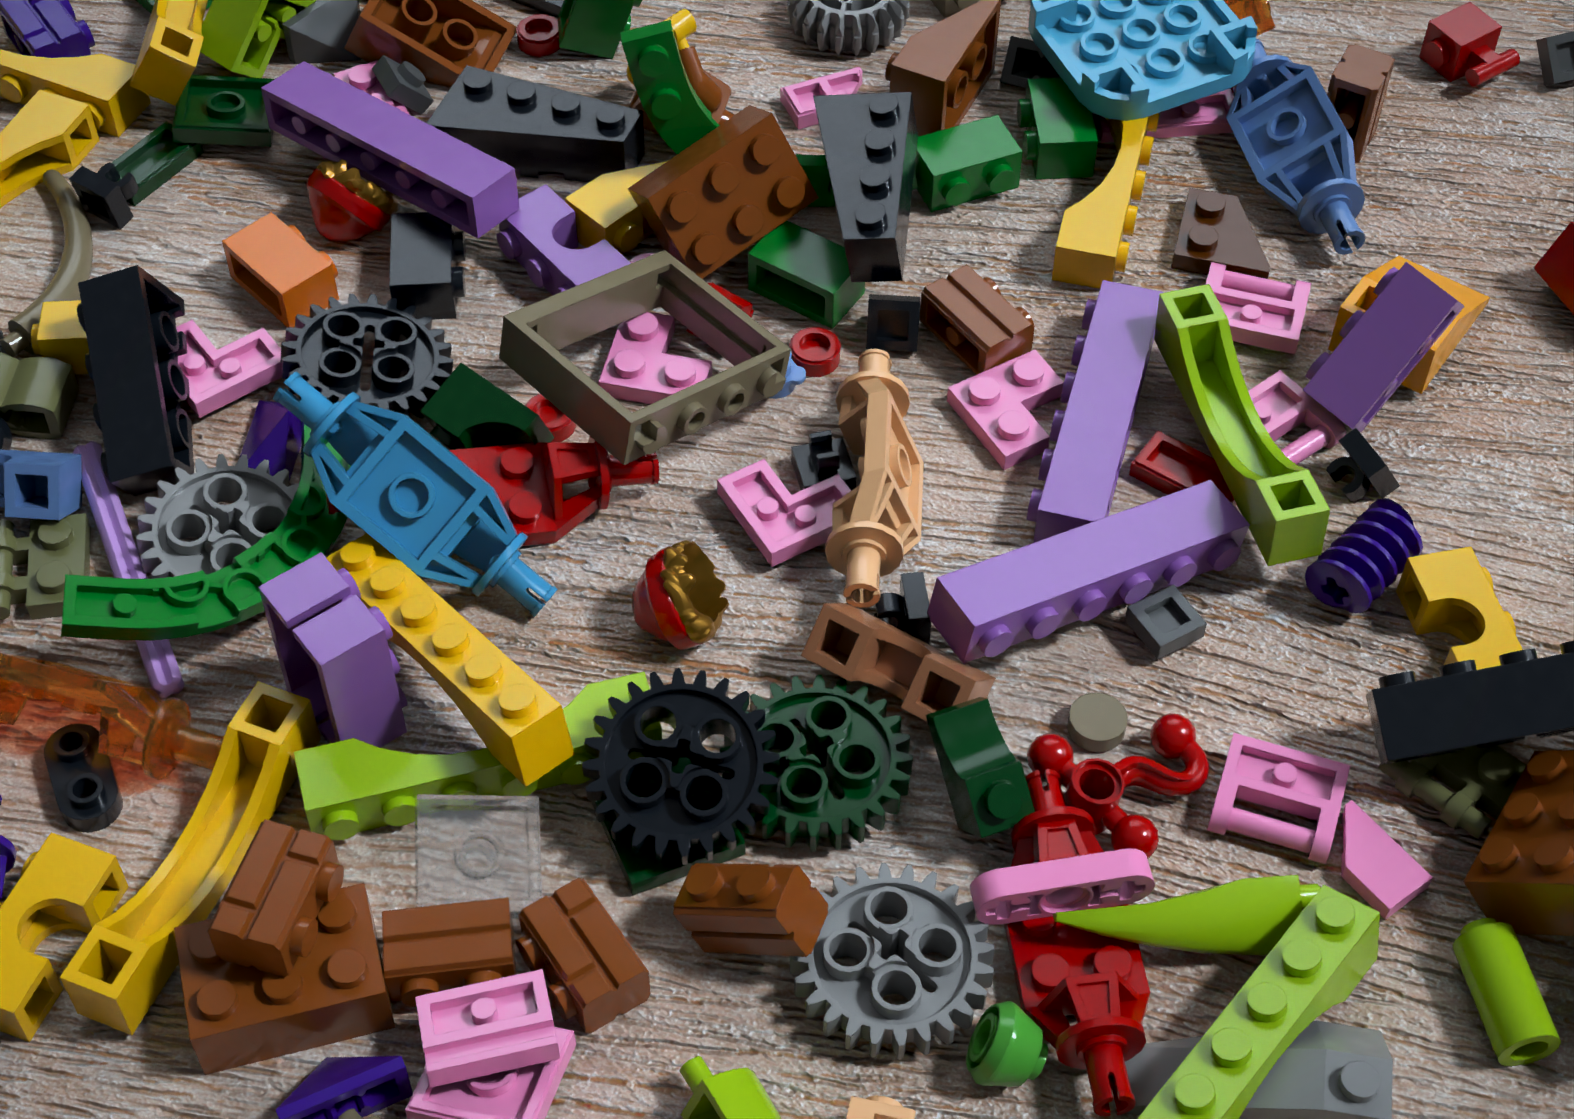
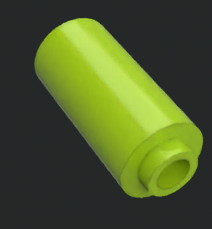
M1482 918L1465 925L1460 931L1461 935L1454 941L1452 948L1498 1062L1504 1066L1530 1064L1555 1052L1561 1044L1560 1037L1513 927L1508 923L1496 922L1493 918Z

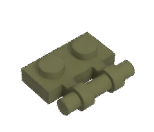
M86 513L68 515L61 520L30 519L29 537L20 538L14 536L15 525L13 522L0 519V620L10 616L11 605L26 603L31 620L62 616L65 574L90 576L91 526ZM28 564L27 576L14 577L12 575L13 565Z
M1497 745L1476 748V746L1465 747L1463 751L1411 760V762L1403 761L1385 765L1380 763L1378 769L1395 780L1394 787L1407 797L1411 798L1416 795L1441 813L1439 819L1454 830L1460 826L1479 840L1488 830L1493 820L1476 808L1479 807L1497 820L1522 775L1526 764ZM1431 777H1436L1457 793L1454 794L1453 792L1445 788L1443 785H1441Z

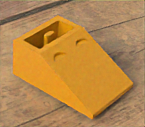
M1397 256L1363 276L1341 304L1328 350L1333 352L1344 339L1339 334L1348 319L1358 310L1365 313L1378 297L1374 293V289L1381 278L1391 268L1395 267L1400 270L1404 263L1407 262L1465 306L1401 383V385L1422 394L1486 307L1490 297L1408 259Z

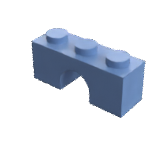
M0 449V507L5 508V517L61 520L82 508L81 454Z

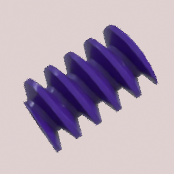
M1389 498L1377 499L1356 519V522L1343 532V535L1334 540L1331 546L1321 553L1315 562L1307 567L1305 581L1310 592L1328 606L1340 607L1351 613H1363L1371 606L1372 600L1380 597L1384 593L1385 587L1393 584L1396 581L1397 575L1403 572L1407 558L1419 556L1422 553V539L1415 529L1409 513L1400 504Z

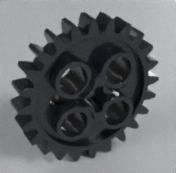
M349 294L348 304L344 305L335 298L329 297L327 310L312 304L310 305L309 317L297 314L295 317V327L286 328L285 342L281 344L282 379H287L297 371L305 381L333 404L338 401L341 402L347 395L355 392L361 397V403L402 413L407 416L410 412L416 417L423 419L425 417L420 412L421 409L452 374L451 343L444 342L445 331L443 329H431L433 319L431 316L415 318L416 306L414 305L401 311L397 309L396 298L390 299L386 305H380L375 294L369 296L367 303H360L354 294ZM366 332H373L375 339L371 386L368 391H362L360 389L364 334ZM288 387V390L292 394H297L291 388Z
M675 668L672 684L663 685L656 672L650 673V690L645 692L632 681L629 682L627 685L630 701L624 703L611 696L608 699V705L613 719L595 716L593 719L594 729L602 737L585 738L584 742L586 752L596 757L582 762L583 776L597 779L585 787L587 799L591 801L604 800L595 809L596 819L598 822H604L616 817L611 828L612 838L617 841L631 832L633 834L632 852L636 855L648 843L654 844L656 861L662 863L669 848L678 849L682 865L688 864L691 848L696 847L700 848L708 861L713 860V842L720 840L727 848L733 851L736 849L734 832L736 828L750 835H753L756 831V823L750 812L768 815L770 811V802L760 793H776L778 789V778L766 773L774 771L780 766V754L766 751L775 745V731H758L765 723V711L759 709L746 714L750 694L744 691L730 699L728 697L729 679L727 678L722 679L714 689L708 688L706 672L704 670H700L693 684L685 683L680 668ZM655 722L667 723L674 729L673 734L663 740H652L646 737L643 732L646 727ZM722 734L727 736L734 744L727 751L713 753L706 750L702 746V742L711 735ZM636 751L640 752L644 757L630 759L628 755ZM680 758L690 759V764L685 766L683 773L672 771V766H677ZM730 771L734 774V777L732 779H723L719 774ZM640 778H651L661 785L659 791L649 797L635 796L628 789L635 780ZM700 790H709L720 798V802L709 810H698L692 807L688 800L690 796Z

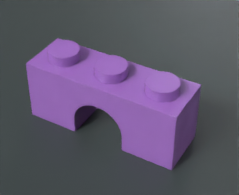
M547 184L520 197V209L499 223L500 232L497 233V242L504 255L510 260L515 259L527 270L532 282L539 288L544 287L552 295L631 264L606 239L584 249H575L578 247L575 211Z

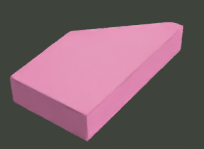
M860 67L782 87L780 88V101L798 130L817 125L818 119L813 96L856 94L862 85L863 71Z
M1353 800L1345 804L1341 815V825H1343L1341 877L1373 909L1379 911L1380 915L1386 920L1428 889L1433 877Z

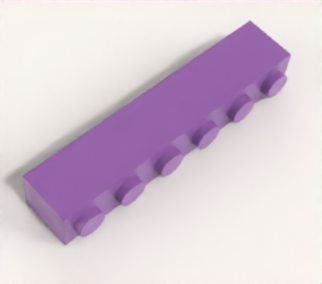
M305 61L261 87L270 129L329 160L337 162L346 160L348 170L353 167L357 168L360 176L476 238H480L520 209L514 167Z
M1103 280L1097 300H1087L1082 329L1088 330L1087 336L1077 335L1071 365L1078 366L1076 373L1067 371L1061 394V402L1067 403L1066 411L1056 409L1052 422L1050 441L1057 442L1055 450L1045 448L1041 460L1038 480L1046 481L1044 489L1034 488L1030 498L1027 520L1036 522L1033 543L1109 516L1154 343L1159 294L1163 293L1162 291Z
M1211 480L939 576L935 582L927 613L930 616V621L963 664L983 656L994 657L1012 645L1031 638L1042 639L1050 635L1057 628L1079 620L1082 622L1092 620L1102 611L1124 603L1134 604L1148 594L1173 584L1179 587L1188 582L1192 577L1211 570L1221 571L1228 568L1240 556L1241 545L1250 524Z

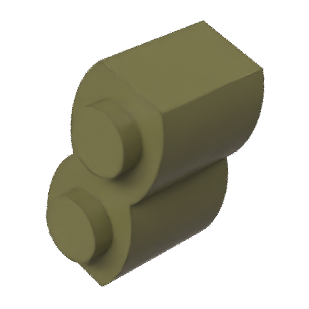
M0 352V417L8 424L11 433L22 437L38 439L62 437L79 392L72 365L54 357H30L19 360Z

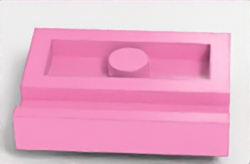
M543 969L415 997L430 1088L561 1059Z

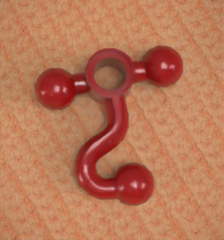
M1169 713L1159 717L1151 727L1150 739L1152 747L1159 755L1167 759H1181L1183 761L1185 770L1182 772L1170 770L1156 761L1143 756L1126 757L1115 764L1099 758H1092L1079 762L1076 766L1073 763L1072 747L1066 739L1057 734L1046 733L1036 737L1029 745L1027 751L1028 766L1032 772L1039 770L1042 779H1046L1045 769L1055 770L1060 774L1061 784L1066 788L1063 796L1065 806L1080 808L1088 812L1093 817L1096 835L1108 829L1111 831V842L1114 850L1138 849L1146 854L1147 859L1157 850L1159 842L1158 830L1153 822L1146 817L1133 814L1127 815L1118 806L1124 788L1139 786L1171 797L1189 795L1200 789L1207 780L1209 772L1207 755L1196 742V729L1188 718L1180 714ZM1087 795L1094 796L1097 799L1090 798Z

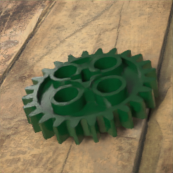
M822 675L816 676L812 688H805L799 677L794 676L792 678V691L784 692L777 684L771 683L770 700L768 701L756 694L750 696V712L763 709L766 713L765 723L758 731H775V745L768 750H784V752L777 753L780 754L779 768L766 772L778 778L777 792L769 794L760 793L770 802L768 815L750 812L755 823L761 819L763 820L762 837L767 840L778 830L785 832L786 848H791L797 838L802 836L807 837L810 852L816 851L820 838L828 837L835 850H840L842 834L848 832L859 843L864 842L866 823L881 831L885 825V812L896 815L899 813L901 796H906L909 792V775H912L913 755L909 754L910 735L901 733L902 718L900 715L886 717L887 701L885 699L875 701L869 705L867 703L868 687L863 686L851 695L846 693V679L841 678L834 688L830 689L825 688ZM793 724H796L800 727L802 731L801 734ZM829 726L834 727L836 729L826 730L822 729L821 727ZM724 736V747L720 748V753L727 751L734 744L727 736ZM806 748H807L808 752L810 753V755H807V756H806ZM850 770H861V771L866 772V773H863V774H851V773H849V772H847V771H850ZM730 771L722 773L723 779H732L734 777V774ZM831 788L840 799H836L833 797L832 793L830 792ZM809 793L813 797L799 798L795 794Z

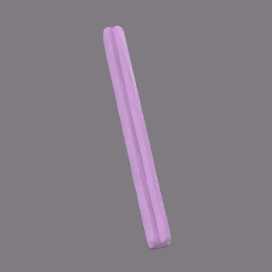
M90 441L86 445H77L72 454H81L82 484L114 578L148 579L142 569V561L116 487L110 483L101 466L103 450L101 445L95 441ZM169 639L155 641L136 640L154 695L159 698H166L170 694H179L184 688V681Z

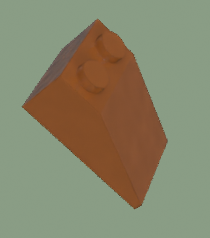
M369 0L359 15L344 49L368 63L379 60L383 55L399 64L407 61L422 72L426 78L425 82L451 88L466 65L494 72L516 33V26L473 0Z
M981 0L912 35L899 53L894 52L891 55L886 67L885 79L890 81V93L912 92L918 137L958 126L993 74L1001 0Z

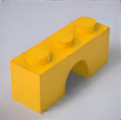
M1471 546L1407 558L1396 593L1416 635L1445 632L1458 637L1465 643L1464 645L1450 648L1444 665L1475 660L1477 670L1501 665L1500 655L1523 650L1516 637L1514 620L1508 611H1503L1493 591L1492 577L1487 568L1481 567Z
M51 832L39 851L32 853L25 861L19 881L6 900L0 902L1 1032L30 1043L63 991V987L49 959L34 954V952L46 937L57 931L73 929L89 934L96 923L112 914L129 887L116 855Z

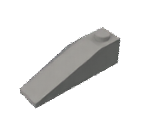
M1317 1020L1313 1021L1296 1037L1277 1060L1239 1119H1392L1393 1059L1381 1031ZM1203 1036L1146 1043L1141 1052L1132 1059L1125 1061L1131 1091L1136 1101L1135 1107L1127 1113L1141 1115Z

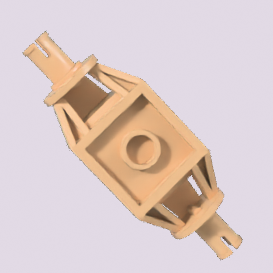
M876 348L868 349L860 354L858 359L859 372L848 376L839 385L836 393V404L840 413L838 426L852 454L862 455L858 459L861 483L833 503L832 532L829 534L825 544V554L828 563L836 571L846 576L845 588L843 590L846 602L859 608L871 607L879 602L881 594L879 590L880 577L891 574L901 564L903 556L921 541L924 462L903 420L910 406L909 391L899 378L890 374L892 366L890 355L884 350Z

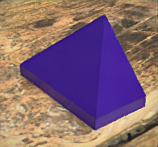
M259 400L240 457L242 454L247 455L248 468L256 469L264 459L269 460L270 475L274 476L279 471L287 469L290 481L301 448L302 421L280 403Z
M402 1056L327 1057L279 1105L276 1113L279 1119H338L345 1111L354 1108L363 1118L411 1097L413 1091Z

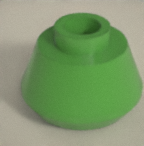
M1012 1001L1001 1002L991 1005L978 1021L969 1042L966 1066L973 1080L978 1085L1019 1087L1027 1079L1035 1080L1039 1076L1047 1060L1048 1045L1043 1043L1042 1029L1016 1003Z

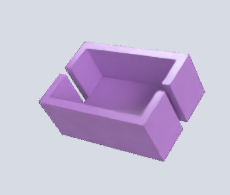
M320 552L258 587L287 691L310 699L316 723L330 716L328 721L318 726L321 735L328 744L355 738L381 748L407 732L402 708L407 706L408 703L404 692L395 678V675L400 672V666L387 642L388 639L393 637L392 629L378 607L373 606L368 609L360 600V590L351 574L345 568L337 571L323 553Z

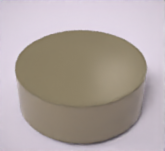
M1088 693L1080 696L1073 702L1069 712L1067 729L1071 739L1081 748L1092 752H1105L1114 749L1122 742L1128 716L1126 709L1116 698L1104 693Z

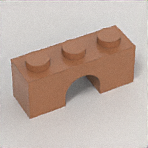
M824 603L801 654L802 657L850 682L862 681L894 694L903 700L901 706L903 710L927 721V714L978 697L987 698L996 679L967 663L963 664L959 659L848 603Z

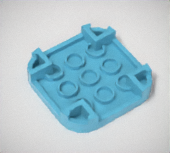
M1031 0L1028 30L1034 43L1080 103L1091 112L1107 119L1129 121L1145 118L1227 90L1242 82L1252 68L1258 27L1252 16L1239 19L1224 0Z

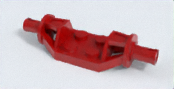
M589 436L588 443L539 442L536 445L525 443L449 450L494 487L518 535L523 532L528 536V539L522 546L556 543L596 510L607 509L612 487L659 483V462L656 459V452L623 465L613 455H609L608 451L591 436ZM588 479L590 489L563 501L562 484ZM326 494L328 513L335 514V512H341L330 503Z
M1045 769L1047 785L1044 788L1039 770L1025 776L1035 812L1023 817L1013 827L1010 836L1015 853L1011 867L1031 864L1034 861L1043 862L1104 852L1095 838L1096 829L1093 817L1083 809L1065 806L1060 774L1055 770ZM1053 916L1004 924L1021 1009L1042 1029L1043 1038L1056 1049L1058 1060L1067 1067L1087 1070L1093 1097L1092 1105L1097 1115L1110 1117L1109 1102L1114 1101L1117 1116L1131 1111L1135 1107L1136 1101L1131 1091L1125 1061L1132 1059L1141 1052L1146 1044L1142 1024L1150 997V989L1139 944L1101 936L1055 922ZM1075 1014L1078 1023L1070 1026L1065 1015Z

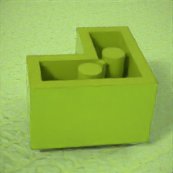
M213 0L202 24V36H204L200 52L232 72L253 78H262L279 38L285 39L282 24L317 0Z

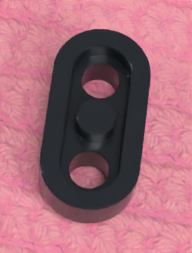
M70 724L58 729L49 737L45 744L44 758L61 814L67 825L76 831L88 833L102 830L118 818L123 807L122 795L104 739L96 728L87 724ZM79 747L78 749H76V750H74V751H69V750H71L72 748ZM92 791H95L89 797L79 798L82 794H87Z

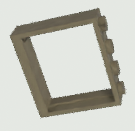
M663 250L504 315L499 358L617 460L626 465L642 456L655 453L661 447L682 437L695 434L701 428L724 417L735 415L741 409L764 398L776 395L783 389L786 381L785 375L791 348L670 253ZM657 307H661L734 365L727 370L631 413L558 350Z

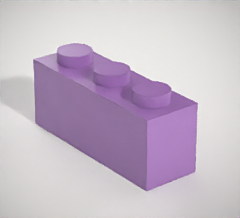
M1407 262L1404 263L1400 270L1395 267L1391 268L1381 278L1374 289V293L1378 295L1375 301L1365 313L1358 310L1348 319L1339 334L1344 338L1331 355L1327 352L1321 354L1306 373V377L1310 381L1303 391L1351 429L1357 428L1359 432L1364 430L1465 307Z

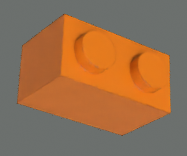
M272 212L222 240L230 276L286 327H295V317L297 314L309 317L310 305L315 304L325 309L328 307L329 297L339 300L335 282L338 271L330 256L324 251L317 252L306 242L298 228L294 225L287 226Z

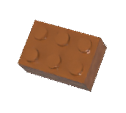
M751 105L628 188L663 249L701 279L711 274L819 198L773 114Z
M1574 750L1534 751L1463 881L1486 918H1493L1496 922L1510 924L1515 934L1574 936Z
M364 883L343 887L333 902H323L316 917L318 921V934L314 947L307 957H297L289 976L287 975L286 977L260 971L252 965L246 967L222 960L216 955L207 932L212 919L174 928L189 1038L204 1075L396 1028L384 978L383 962L375 922Z

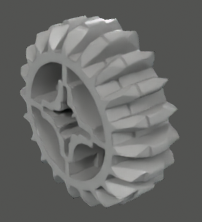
M788 0L787 14L790 16V23L794 27L795 35L804 36L806 45L818 43L820 52L828 49L836 50L838 56L843 51H852L857 56L860 50L865 49L875 53L878 45L890 46L892 38L901 37L902 29L906 26V21L909 18L910 9L909 0Z

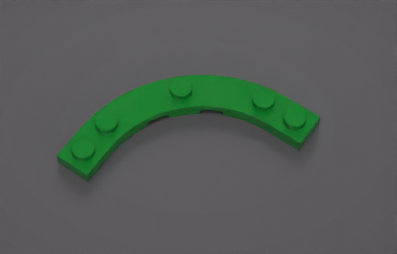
M671 20L620 32L622 46L642 107L653 127L676 154H679L720 126L697 96L687 77ZM796 154L800 165L819 197L807 207L835 206L825 155ZM915 171L912 190L918 189Z
M301 422V474L299 486L287 509L286 516L273 533L269 532L252 547L234 557L233 564L207 575L203 570L174 577L154 579H126L65 574L61 637L139 641L184 638L216 631L245 621L265 611L258 587L320 552L325 557L329 556L339 540L348 519L342 512L328 513L326 491L313 458L308 457L303 452L306 442L311 437L309 435L311 429ZM328 442L326 444L327 448L344 469L348 471L351 466Z

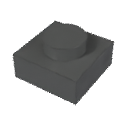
M1574 31L1536 40L1544 86L1573 80Z
M383 55L373 66L372 70L389 98L420 114H423L433 103L434 100L423 84L426 80L425 76L411 63L403 61L402 64H399Z
M1174 584L1128 606L1125 621L1157 660L1203 638L1207 623Z

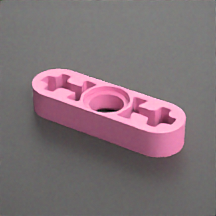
M1127 848L990 870L979 875L971 882L970 892L977 919L985 924L1000 925L1050 917L1056 912L1130 904L1148 896L1153 891L1155 882L1146 854L1138 849Z

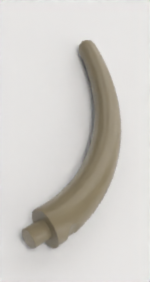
M53 169L47 170L44 173L42 181L53 196L61 215L64 229L62 257L57 271L46 289L30 306L8 322L10 334L1 339L0 344L11 357L16 356L23 350L32 355L35 354L31 342V329L33 324H37L40 321L43 302L81 300L78 283L89 280L91 274L93 240L87 214L71 185L58 171Z

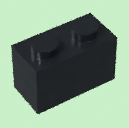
M429 212L392 214L389 289L391 299H397V309L403 311L409 306H416V319L425 316H431L433 319L456 318L457 297L466 296L464 267H457L458 261H466L464 231H455L453 225Z

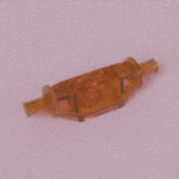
M0 652V724L14 725L29 698L38 700L47 698L62 702L61 707L92 715L101 713L98 753L140 764L145 775L152 779L162 780L167 778L175 770L179 761L213 770L224 736L192 728L191 713L188 704L183 700L171 698L164 702L156 691L149 687L51 660ZM137 736L144 741L143 749L133 746Z

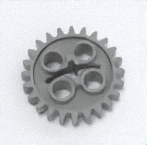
M218 454L216 467L208 468L200 458L195 459L196 473L190 475L179 467L175 468L176 484L173 485L159 480L157 482L159 498L146 497L144 500L146 514L138 515L137 518L140 534L136 535L144 573L152 572V579L174 577L201 570L207 575L233 564L234 557L252 547L266 535L261 531L267 529L276 530L281 524L299 483L289 486V471L287 469L271 476L269 460L266 459L256 469L248 468L247 455L244 454L238 459L236 466H228L225 456ZM222 501H233V502H234V503L228 504V505L218 504L219 502H222ZM187 537L199 538L191 542L181 541V539Z
M881 863L879 875L876 879L870 880L867 873L861 867L856 868L854 885L849 886L844 880L836 876L833 878V897L819 891L828 903L827 917L812 953L807 957L790 956V974L797 976L794 979L795 996L808 997L805 1010L807 1018H814L825 1014L823 1019V1035L827 1037L841 1028L846 1031L845 1049L851 1050L861 1038L869 1040L870 1057L873 1058L877 1057L883 1043L892 1044L894 1054L899 1060L904 1057L906 1043L914 1042L923 1055H928L932 1035L935 1034L941 1041L950 1045L953 1043L954 1036L953 1023L968 1030L971 1028L974 1015L972 1008L984 1009L987 991L984 988H989L992 985L994 968L989 965L993 962L994 944L985 942L989 925L980 921L973 922L975 919L973 901L956 905L959 886L953 884L942 892L936 890L937 873L933 871L926 876L922 883L914 881L913 867L908 864L900 878H892L887 864ZM893 916L899 919L900 922L883 924L877 921L876 918ZM937 952L947 956L949 959L935 962L925 958L923 955ZM846 956L853 957L859 960L860 963L849 967L842 966L836 963L835 960ZM890 994H899L906 997L909 1001L905 1004L894 1005L884 1001L882 998Z

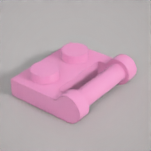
M1211 262L1206 284H1210L1228 318L1232 340L1234 342L1295 354L1311 283L1296 280L1294 285L1227 271L1226 265Z
M1281 370L1248 391L1255 409L1273 442L1303 422L1312 429L1281 449L1283 454L1296 465L1323 447H1334L1346 435L1343 422L1304 392L1302 387Z
M1233 733L1207 830L1221 835H1225L1226 830L1309 853L1308 860L1326 864L1351 765ZM1239 798L1316 820L1315 830L1234 808V800Z

